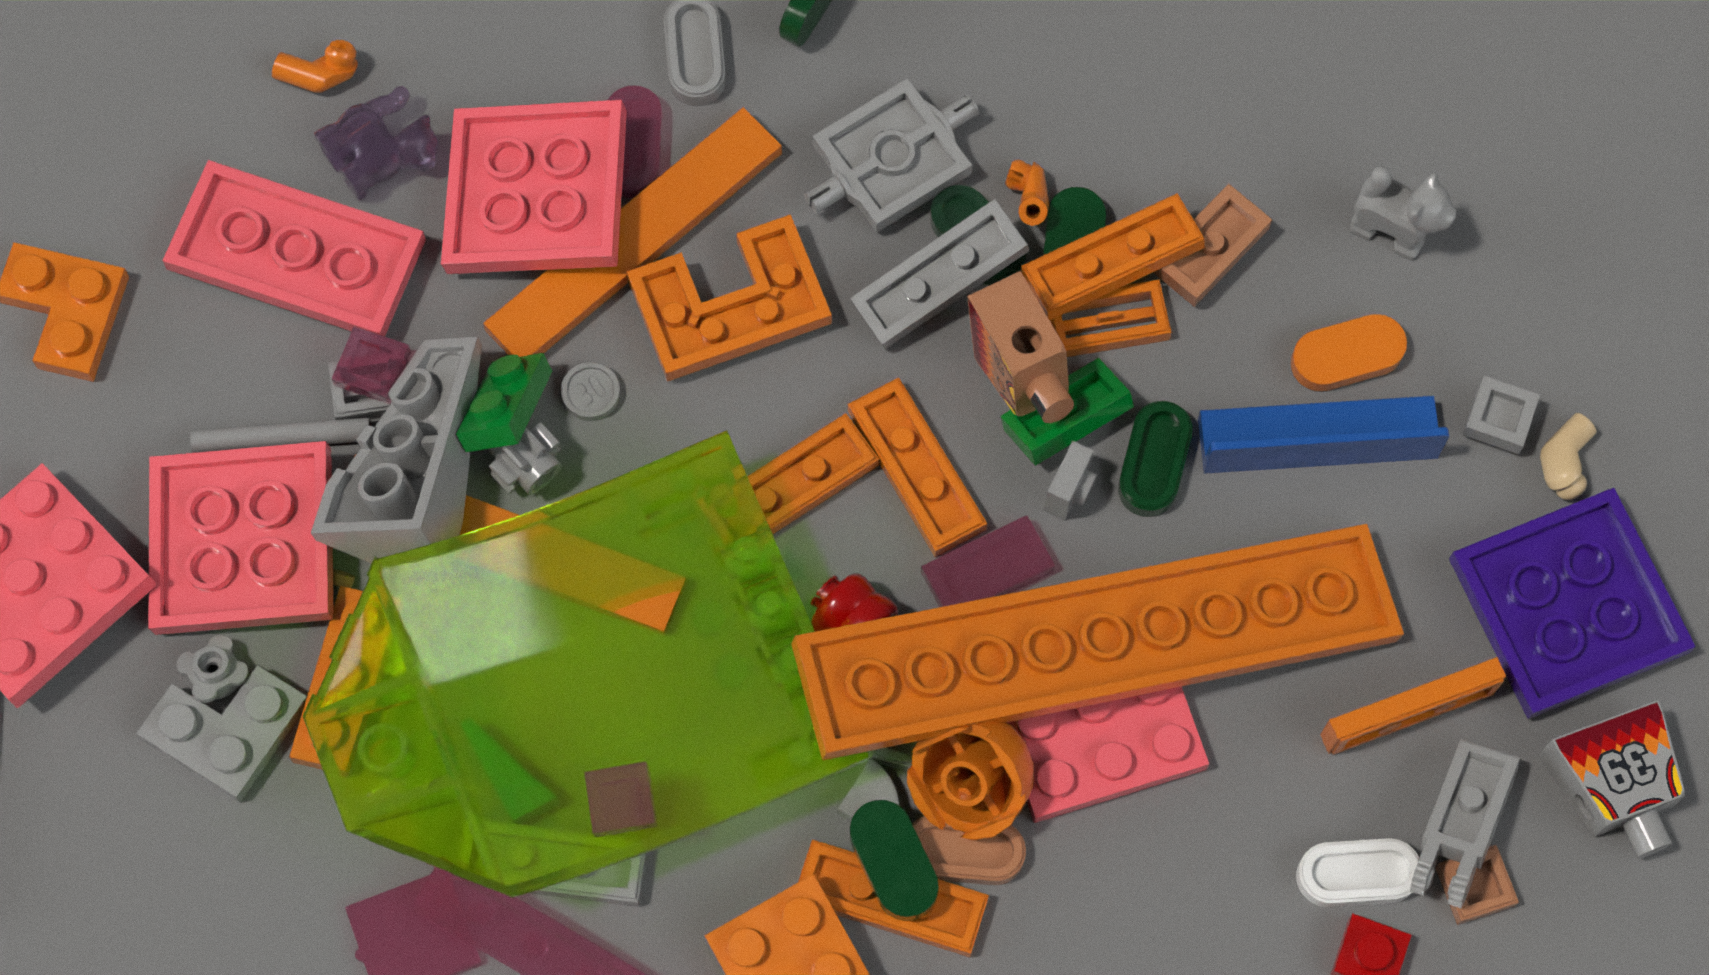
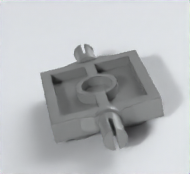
M908 78L812 136V146L828 166L831 178L809 192L804 193L809 207L812 206V211L815 214H819L822 210L844 197L847 201L858 207L874 231L878 233L972 174V164L956 144L953 130L970 119L979 116V109L976 103L972 102L971 96L965 94L958 101L939 111L921 97Z

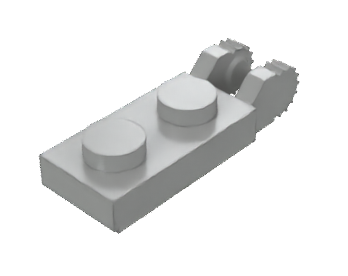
M1463 739L1459 741L1422 837V853L1414 871L1410 892L1422 896L1425 895L1427 889L1432 885L1438 857L1442 856L1460 862L1456 875L1451 879L1447 894L1449 896V905L1458 908L1463 907L1472 885L1476 868H1482L1518 772L1520 757Z

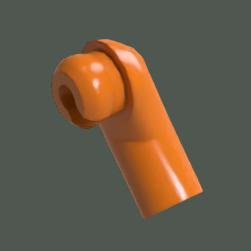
M1020 159L1012 161L1005 184L1011 190L1023 192L1018 211L1020 219L1027 225H1039L1045 220L1050 204L1045 171L1034 161L1032 165Z

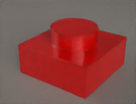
M1352 913L1348 919L1330 975H1399L1412 935Z

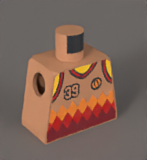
M1021 271L968 295L974 358L1012 413L1016 416H1024L1037 410L1045 423H1053L1067 416L1074 407V401L1068 393L1067 353L1061 339Z

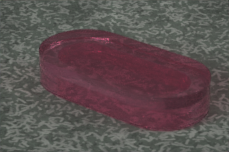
M630 85L616 90L608 99L622 100L627 110L622 197L634 198L660 176L663 122L662 108L658 97L645 87Z

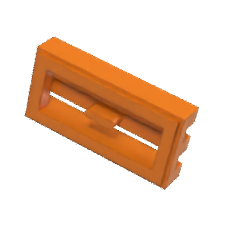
M1160 280L1125 285L1067 313L1151 299L1152 306L1124 311L1103 312L1094 316L1064 321L1061 315L1050 320L1065 347L1067 357L1168 341L1172 333ZM1156 321L1154 324L1066 338V335Z

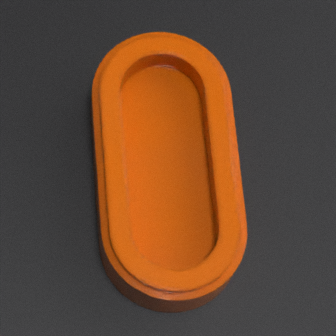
M1371 314L1306 333L1296 343L1291 356V370L1301 385L1310 390L1321 392L1385 375L1393 371L1400 364L1407 348L1406 334L1397 321L1381 314Z

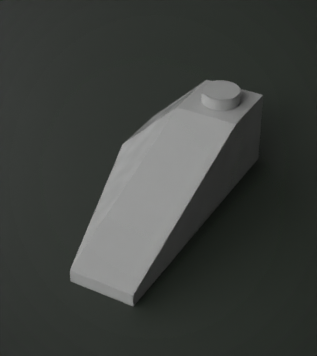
M478 337L430 339L422 342L388 392L392 402L375 427L365 426L356 440L361 448L347 469L337 468L327 482L311 530V535L316 541L392 573L449 571L463 524L470 452H465L456 433L477 392L482 343Z

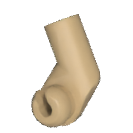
M1575 413L1545 443L1540 453L1545 482L1563 500L1576 499L1583 494L1587 486V480L1581 474L1582 466L1578 452L1597 431L1594 424L1580 413Z

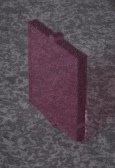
M448 868L345 907L359 947L355 952V958L359 962L364 963L368 975H457L482 965L468 926L472 916L467 909H462Z

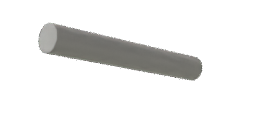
M368 417L191 430L190 443L192 453L326 441L328 444L357 442L356 440L365 426H371V421Z

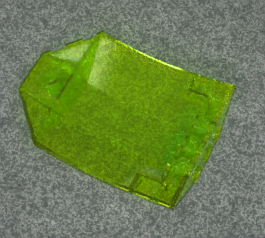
M727 430L590 489L522 515L408 551L377 558L375 555L366 574L369 579L353 614H348L329 656L332 661L316 695L312 694L303 714V719L347 832L511 898L556 885L670 845L870 760L868 753L862 752L822 761L791 646L794 636L815 631ZM680 591L664 632L614 613L636 602Z

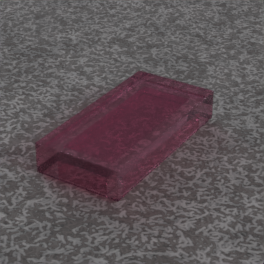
M1026 515L921 566V574L938 606L944 607L1009 594L1054 572L1055 565Z

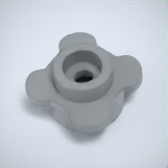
M214 636L209 640L207 646L196 652H184L177 660L178 672L189 678L193 685V697L199 702L207 703L223 699L231 695L238 686L244 684L248 679L249 670L244 662L237 661L232 653L233 643L226 636ZM210 665L218 666V670L209 673L207 671Z

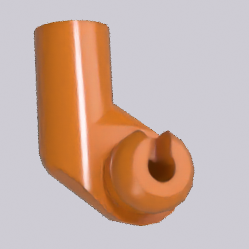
M345 40L332 41L326 47L325 55L312 62L280 52L272 67V78L314 93H322L352 78L358 67V62L355 59L357 52L355 47Z

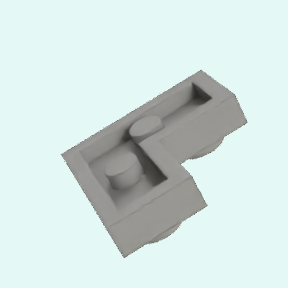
M258 665L222 715L204 703L197 701L193 696L174 684H171L136 734L148 745L233 799L241 802L301 717L307 696Z

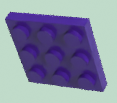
M1614 487L1456 550L1449 558L1527 719L1687 655L1696 647Z

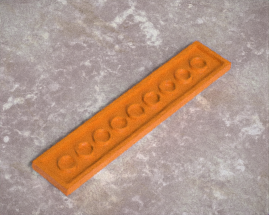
M1362 524L796 635L791 646L822 761L935 738L957 727L988 722L1007 723L1395 643L1404 635L1368 525Z

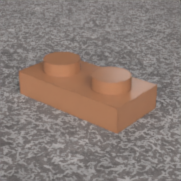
M1229 183L1194 218L1196 225L1205 238V248L1153 272L1194 307L1270 229L1272 219Z

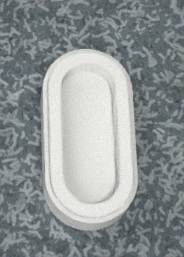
M1392 838L1320 843L1311 847L1300 860L1296 871V881L1302 895L1311 903L1321 907L1397 903L1406 899L1412 893L1410 892V887L1419 856L1410 845Z

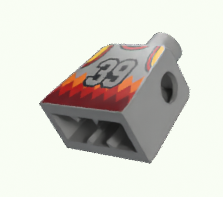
M1659 700L1554 738L1539 753L1543 764L1589 833L1594 837L1624 827L1637 858L1649 856L1672 845L1659 813L1671 809L1684 798L1685 789Z

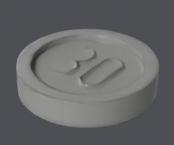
M581 363L573 367L565 375L561 385L562 400L566 409L576 418L585 421L600 420L611 414L619 403V381L615 373L601 363Z

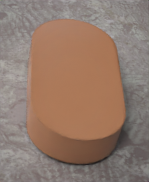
M925 816L912 823L937 878L940 880L983 885H1002L1014 879L1023 867L1026 856L1025 842L1019 831L1012 825L995 837L970 840L960 838L965 832L954 830L948 824L942 830L931 824Z

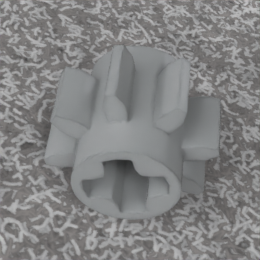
M539 422L531 431L526 427L519 444L489 449L491 455L496 459L489 465V468L492 470L490 474L508 494H511L520 485L529 495H532L544 488L560 471L562 464L554 457L561 451V448L558 446L560 441L542 422Z

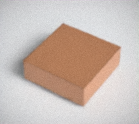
M1497 845L1489 847L1482 868H1476L1472 885L1463 907L1458 908L1450 905L1457 925L1515 907L1519 903ZM1451 859L1438 863L1435 868L1447 900L1449 899L1447 893L1451 879L1456 875L1460 862Z

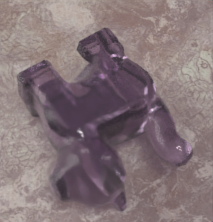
M397 86L388 95L376 97L364 104L351 106L335 123L327 124L313 133L323 155L336 172L339 170L346 178L344 180L345 184L358 201L367 197L368 189L373 185L392 178L401 169H415L426 172L436 164L435 156L439 142L436 134L430 127L429 115L419 117L404 127L396 137L390 134L383 120V117L399 112L407 104L410 93L404 86ZM347 157L354 158L353 161L344 166V162Z

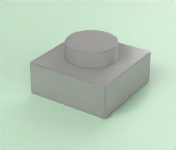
M1484 375L1478 385L1462 435L1519 454L1524 446L1540 394Z
M1071 442L1047 492L1044 511L1065 520L1073 503L1082 507L1085 505L1098 474L1089 471L1094 450L1077 442Z

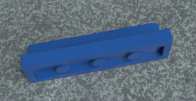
M1434 396L1200 410L1198 416L1204 474L1438 459L1449 439L1448 428L1438 427Z

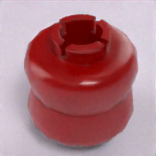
M859 573L850 574L842 581H839L836 575L833 578L831 577L818 590L817 596L813 597L810 603L811 606L817 608L811 620V626L815 632L898 616L899 613L897 605L890 598L876 592L871 583Z

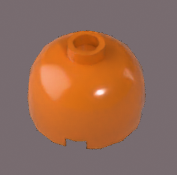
M988 722L972 726H962L935 738L920 740L912 751V766L907 770V785L914 804L927 820L941 830L948 824L954 830L965 832L960 838L970 840L995 837L1009 827L1021 813L1033 789L1034 764L1026 741L1008 723Z

